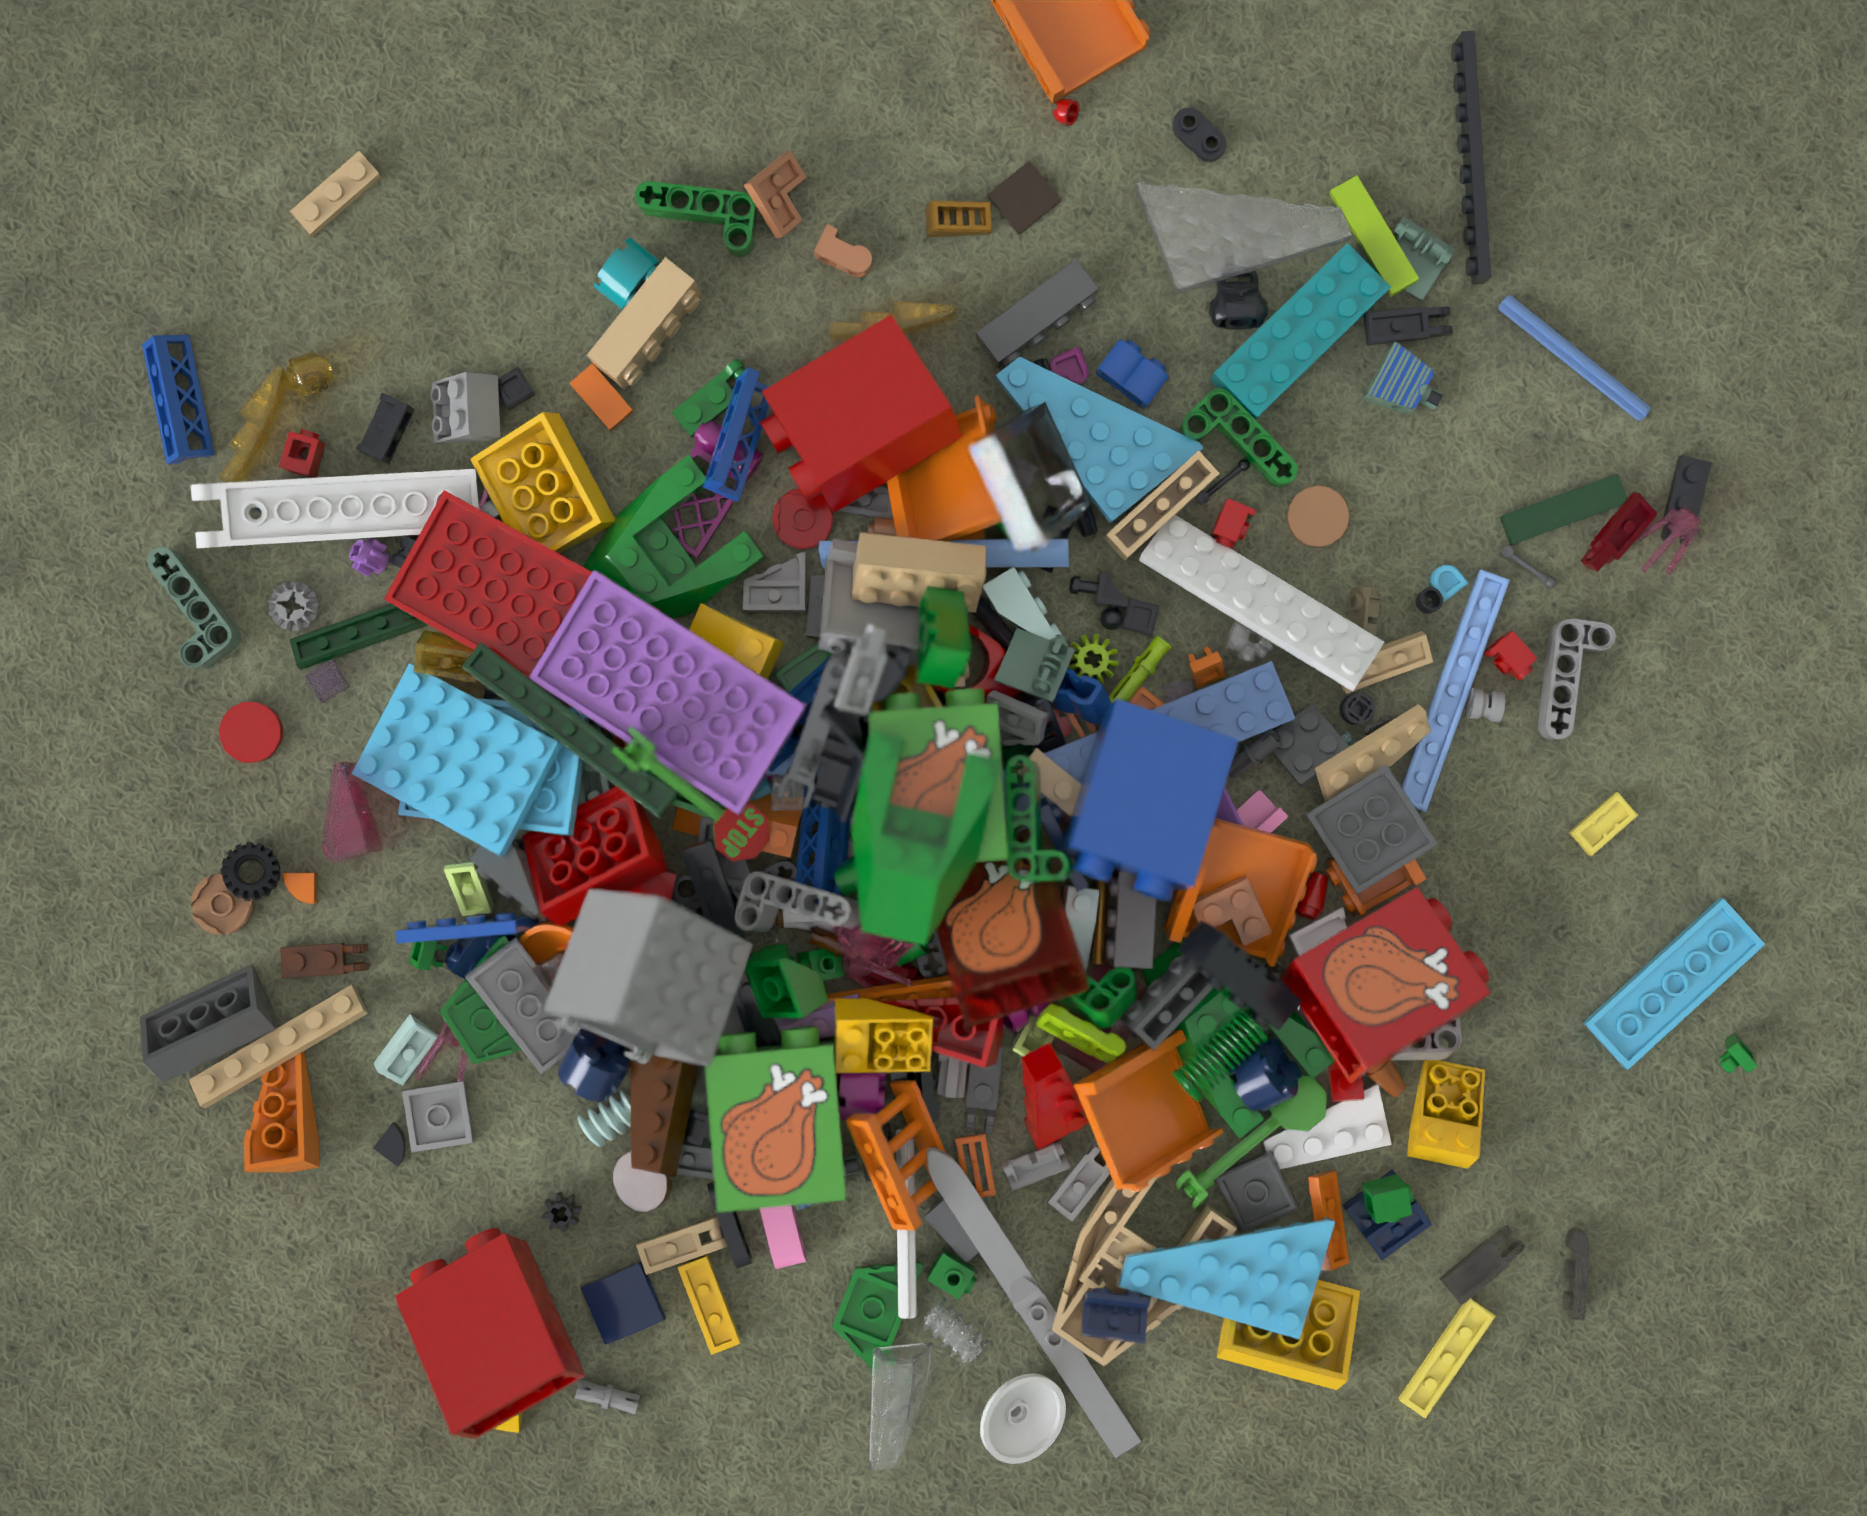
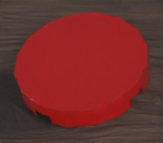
M799 488L792 489L782 496L776 503L772 515L774 530L780 540L789 547L800 550L819 546V541H825L832 532L834 523L833 511L824 496L818 494L806 501Z
M242 702L231 707L223 716L219 726V739L224 750L233 759L244 763H260L271 758L278 749V746L281 745L283 725L278 714L268 706L259 702Z

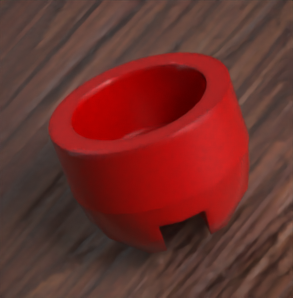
M1060 99L1055 103L1057 109L1053 110L1054 118L1062 124L1073 125L1079 115L1078 102L1071 99Z

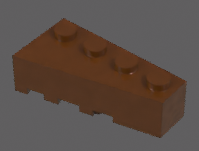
M654 1055L645 1064L630 1059L632 1169L676 1177L699 1064Z

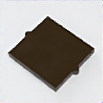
M1030 161L987 194L988 198L1001 212L1000 217L1006 218L1019 235L1061 201L1048 185V179L1046 177L1043 178Z

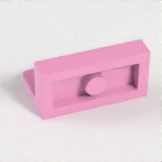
M1260 790L1256 791L1236 810L1244 826L1269 833L1274 831L1289 817L1280 807H1276Z

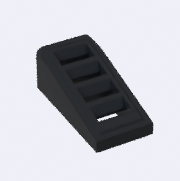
M1023 691L1014 696V699L1041 711L1046 709V713H1048L1047 722L1051 721V723L1046 725L1044 735L1055 731V735L1043 739L1038 745H1034L1035 749L1037 748L1042 753L1066 744L1049 701Z

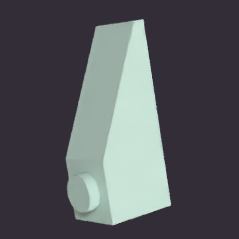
M1064 885L1060 925L1069 963L1086 974L1096 923L1099 890L1085 888L1077 892L1074 886Z

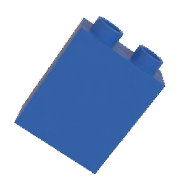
M1119 699L1113 701L1105 708L1061 851L1077 856L1072 870L1102 881H1110L1113 868L1137 876L1133 888L1135 892L1162 901H1170L1174 889L1184 890L1194 887L1238 739Z

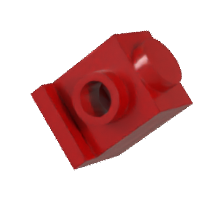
M301 429L300 434L289 431L278 467L305 477L317 478V471L326 444L318 440L319 434L304 429ZM305 449H310L307 459H303L302 452Z
M1227 498L1222 505L1210 536L1216 538V543L1233 549L1238 539L1243 541L1250 525L1245 520L1246 518L1251 519L1255 515L1256 510Z
M1514 631L1504 633L1484 651L1485 657L1493 656L1496 659L1493 663L1502 674H1509L1511 677L1515 676L1518 681L1533 670L1530 665L1537 660L1535 655Z

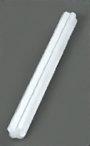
M898 1129L896 1131V1134H898L902 1129ZM913 1137L896 1151L898 1169L915 1156ZM915 1173L905 1181L910 1196L915 1193ZM897 1230L898 1315L900 1318H914L917 1315L916 1230Z

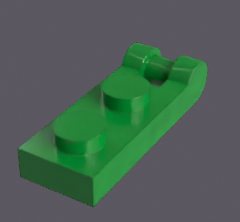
M738 358L671 412L692 438L703 422L708 424L727 410L733 392L727 382L733 377L737 380V377L744 371V364Z

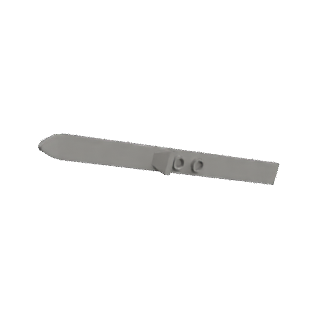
M928 1148L926 1152L928 1171L936 1188L1113 1456L1117 1458L1139 1444L1141 1439L1083 1351L1052 1331L1056 1310L961 1166L951 1155L937 1148Z

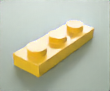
M708 1254L680 1264L678 1266L680 1276L711 1355L740 1344L739 1333Z

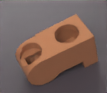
M827 224L814 250V258L857 278L868 275L872 269V255L870 251L864 246H852L838 239V229Z

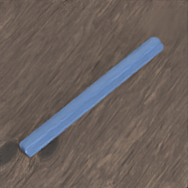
M1508 295L1502 300L1498 309L1637 421H1641L1647 416L1650 411L1649 405L1514 297Z

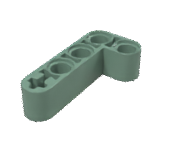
M165 547L153 549L147 558L150 570L198 631L180 647L179 658L185 666L207 669L238 646L241 640V633L179 552ZM165 557H169L167 564L171 569L163 567L166 564ZM188 579L190 589L183 595L180 591V586L184 580ZM207 604L209 613L206 618L201 619L199 609L202 605ZM225 628L228 632V637L224 643L220 644L217 635L221 629ZM200 647L203 651V657L196 663L193 659V652L196 648Z

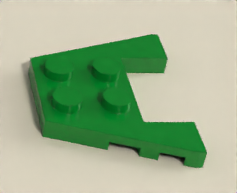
M504 934L496 940L473 969L509 942ZM466 978L439 1010L473 1064L513 1054V1052L521 1050Z

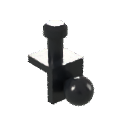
M1107 572L1099 573L1098 582L1080 580V576H1073L1070 579V593L1078 595V592L1096 594L1094 605L1109 607L1101 613L1100 622L1102 626L1107 630L1118 629L1123 623V614L1119 609L1125 610L1128 601L1124 599L1107 576Z

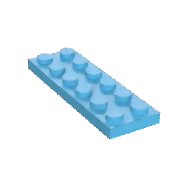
M1718 898L1582 1023L1622 1067L1628 1070L1755 955L1765 943L1724 898Z

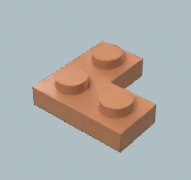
M791 150L782 153L744 184V187L776 239L784 237L803 221L787 195L789 191L806 178Z
M1245 875L1196 899L1193 913L1197 922L1202 920L1213 927H1217L1231 920L1243 946L1272 933L1252 886Z

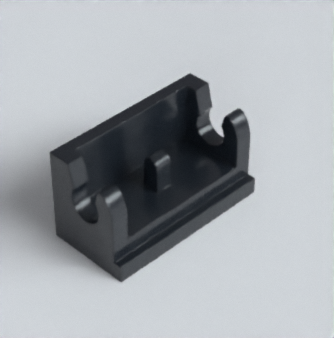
M381 393L379 398L381 401L361 444L358 443L356 449L389 465L415 409L402 401Z

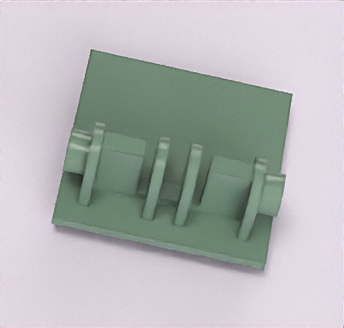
M1403 216L1392 234L1419 277V281L1405 289V291L1423 301L1443 267L1452 257L1455 248Z
M1017 628L994 681L1053 703L1075 649L1068 647L1067 638L1063 635H1056L1055 638L1049 640Z

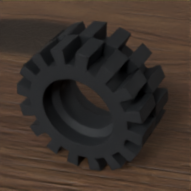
M246 842L247 845L241 846L239 844L236 845L235 850L232 851L230 849L227 853V858L223 859V867L221 869L222 880L228 891L233 893L236 898H243L244 901H250V899L258 901L263 896L268 897L271 891L276 889L278 886L277 882L280 880L281 869L278 859L271 849L265 848L260 843L255 845L252 842ZM254 860L263 866V876L257 882L246 883L240 879L238 871L240 866L246 861Z

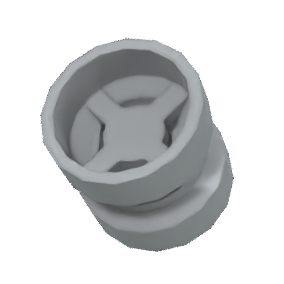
M1471 688L1467 698V718L1478 720L1480 717H1486L1489 721L1500 722L1505 709L1504 692L1492 691L1491 693H1485L1482 689Z

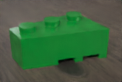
M926 586L919 602L918 683L954 688L959 677H964L967 660L971 654L967 624L968 606L965 605L964 592Z

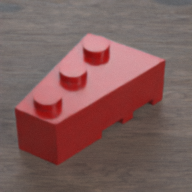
M1050 1042L1022 1057L1023 1086L1025 1087V1097L1023 1099L1026 1108L1024 1122L1037 1150H1040L1065 1135L1081 1129L1089 1123L1077 1091Z

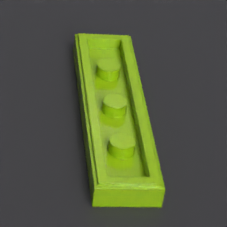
M1358 175L1330 190L1331 198L1374 270L1390 285L1389 295L1392 297L1419 281L1418 275Z

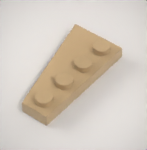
M1417 704L1314 768L1324 801L1327 802L1386 764L1388 767H1391L1429 734L1431 730L1426 711Z

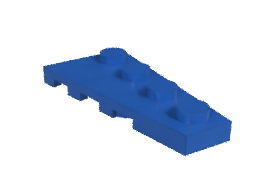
M515 912L496 914V918L485 919V915L469 916L463 922H456V918L438 919L435 925H426V920L407 922V928L396 931L397 943L513 934L531 929L535 924L539 923V918L533 919L528 915L515 916Z

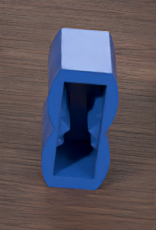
M1119 339L1095 373L1139 407L1145 409L1168 379L1169 375L1165 372L1167 368L1154 358L1151 360L1145 358L1140 354L1142 349L1133 341L1126 340L1124 342Z
M1067 668L1053 702V705L1060 711L1077 713L1081 719L1093 724L1101 723L1105 708L1111 704L1106 691L1099 681L1088 676H1077L1070 668Z

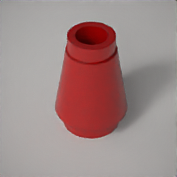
M1316 872L1310 874L1305 883L1306 893L1304 899L1298 902L1295 910L1296 914L1311 920H1318L1319 914H1323L1329 879L1327 876Z

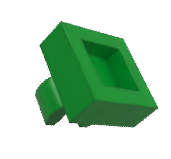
M437 940L414 942L408 963L417 969L426 971L430 970L431 965L437 968L443 967V962L434 960L433 955L437 950L447 951L448 947L437 942Z
M1736 1033L1725 1039L1727 1051L1719 1057V1060L1721 1061L1720 1065L1727 1073L1734 1071L1739 1065L1747 1073L1758 1067L1755 1055Z

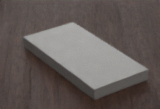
M514 938L465 975V978L542 1075L565 1057L579 1030L576 1033H571L556 1026L554 1021H562L563 1019L544 1010L553 985L518 939Z

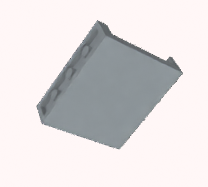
M833 538L826 557L818 649L826 650L833 654L845 652L851 655L858 637L863 638L867 625L870 622L881 625L887 630L882 643L887 646L886 651L891 650L898 653L900 645L912 648L907 665L917 667L919 607L895 606L878 602L864 603L858 600H851L853 567L858 543Z

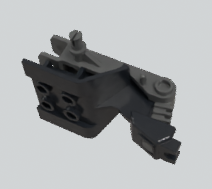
M900 645L898 653L891 650L886 651L885 654L888 656L872 703L886 700L908 673L907 664L912 648ZM836 652L831 655L827 662L804 731L796 746L794 760L786 771L777 799L782 800L788 781L793 780L809 787L802 807L807 809L816 785L813 799L817 800L818 804L822 807L835 809V812L841 817L840 821L845 822L862 775L870 732L869 724L860 718L861 714L838 709L834 705L850 659L849 654ZM820 761H822L821 768H820V772H819V777H818V776H817V770H818Z

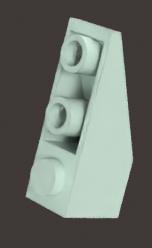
M1013 567L983 585L982 591L997 615L1019 629L1049 640L1055 638L1056 635H1062L1055 623L1052 625L1048 624L1044 617L1048 612L1039 597L1033 599L1028 591L1031 583L1023 571L1017 573Z

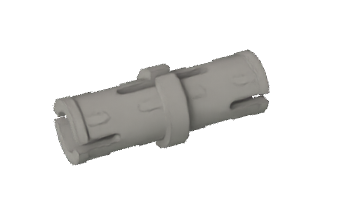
M580 1379L575 1399L602 1405L601 1409L607 1410L610 1407L635 1415L640 1394L614 1389L612 1384L603 1386Z

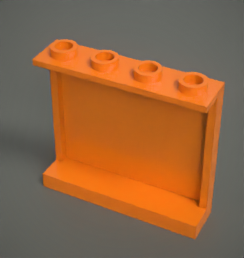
M990 0L1052 104L1146 49L1150 39L1149 36L1151 35L1146 22L1142 18L1139 20L1134 13L1135 6L1132 0Z
M979 395L974 397L975 408L955 415L963 437L887 481L897 537L949 542L1014 517L1011 507L1014 504V497L1012 491L1007 486L1005 478L1009 476L1008 468L1004 460L1001 459L1000 454L1003 444L994 426V423L997 422V415L991 404L987 405Z
M1215 818L1194 887L1176 891L1163 928L1168 939L1181 943L1182 938H1187L1198 922L1194 916L1193 908L1198 897L1245 875L1252 886L1272 933L1243 946L1231 920L1214 928L1225 933L1232 939L1231 941L1241 947L1248 954L1265 958L1269 966L1274 967L1277 958H1280L1284 953V939L1288 929L1291 930L1294 926L1297 904L1304 899L1306 893L1305 883L1308 875L1316 867L1317 856L1309 843Z
M1182 1029L1173 1030L1155 1050L1143 1043L1074 1084L1117 1189H1131V1192H1136L1146 1188L1149 1185V1180L1168 1174L1171 1171V1166L1188 1161L1193 1157L1192 1153L1194 1151L1213 1145V1139L1224 1133L1222 1128H1209L1200 1103L1196 1102L1172 1075L1174 1069L1179 1070L1178 1066L1184 1067L1177 1046L1187 1041ZM1183 1071L1184 1074H1185V1075L1187 1076V1078L1189 1079L1188 1074H1187L1185 1071Z

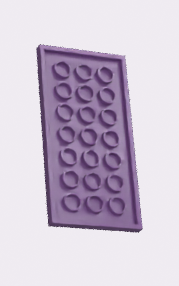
M593 570L529 679L628 743L634 738L628 732V729L632 726L656 746L653 752L657 754V759L678 776L737 814H742L808 706L596 570Z

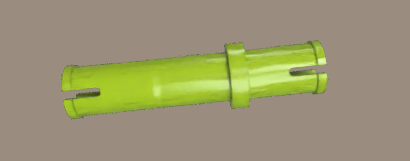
M1156 635L1141 656H1136L1133 660L1135 662L1134 665L1109 695L1111 703L1116 699L1128 702L1147 677L1156 672L1155 667L1172 648L1165 640Z

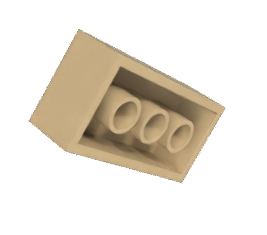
M665 257L587 354L588 358L600 371L624 390L628 385L634 386L643 374L641 369L647 361L653 362L661 353L662 347L660 345L667 337L672 338L679 331L682 325L680 320L686 313L692 314L700 304L701 299L699 297L701 292L695 280Z
M860 533L853 567L851 600H858L864 603L878 602L895 606L919 607V602L926 586L964 592L965 605L968 606V612L976 613L985 580L986 546Z

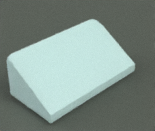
M409 1014L375 1060L374 1066L377 1072L403 1086L439 1038V1035L416 1017Z

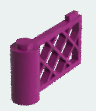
M713 420L708 424L703 422L694 435L697 442L690 455L695 457V459L700 456L710 466L722 426ZM740 443L737 444L733 460L735 463L742 461L745 456ZM755 449L745 485L763 460L764 454ZM729 470L728 475L735 479L731 470ZM715 493V497L699 500L697 494L693 497L694 501L687 502L680 508L695 505L699 522L682 526L679 508L674 511L678 527L671 528L672 532L679 531L680 539L678 538V540L687 552L696 558L700 557L735 502L734 500L728 498L722 507L721 499L727 497ZM716 500L719 511L715 519L703 521L700 504ZM711 524L706 532L704 525ZM700 526L702 540L695 549L686 543L683 530Z

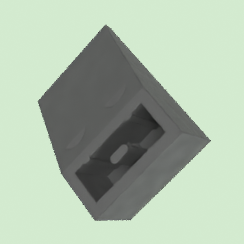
M514 838L505 857L499 856L480 845L470 858L478 866L476 872L490 882L492 880L496 881L500 885L498 891L510 900L517 899L522 903L520 909L526 915L533 919L538 917L543 922H550V919L539 912L524 844Z

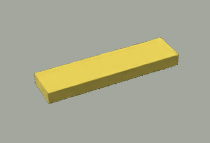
M1467 1297L1398 1399L1426 1419L1496 1316L1470 1297Z

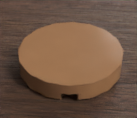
M1317 485L1305 488L1294 496L1288 506L1286 520L1295 540L1308 547L1320 548L1331 545L1342 537L1348 527L1349 511L1347 503L1338 492L1330 487Z
M221 873L204 878L195 887L191 896V906L195 922L203 930L212 934H231L241 930L250 921L254 912V899L244 901L243 898H236L226 888Z

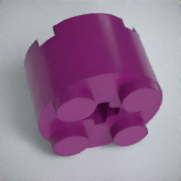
M886 1072L841 1073L839 1121H845L852 1114L876 1115L884 1108Z

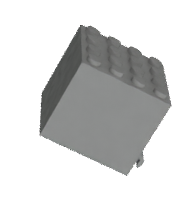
M589 889L544 1010L563 1019L562 1021H554L555 1025L562 1029L576 1033L583 1027L634 1050L632 1053L625 1052V1055L641 1064L647 1063L651 1056L654 1055L710 1066L753 944L661 897Z

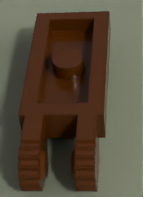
M345 943L281 947L282 979L347 974V972L369 970V963L355 962L354 964H346V953H364V951H368V944L345 945Z

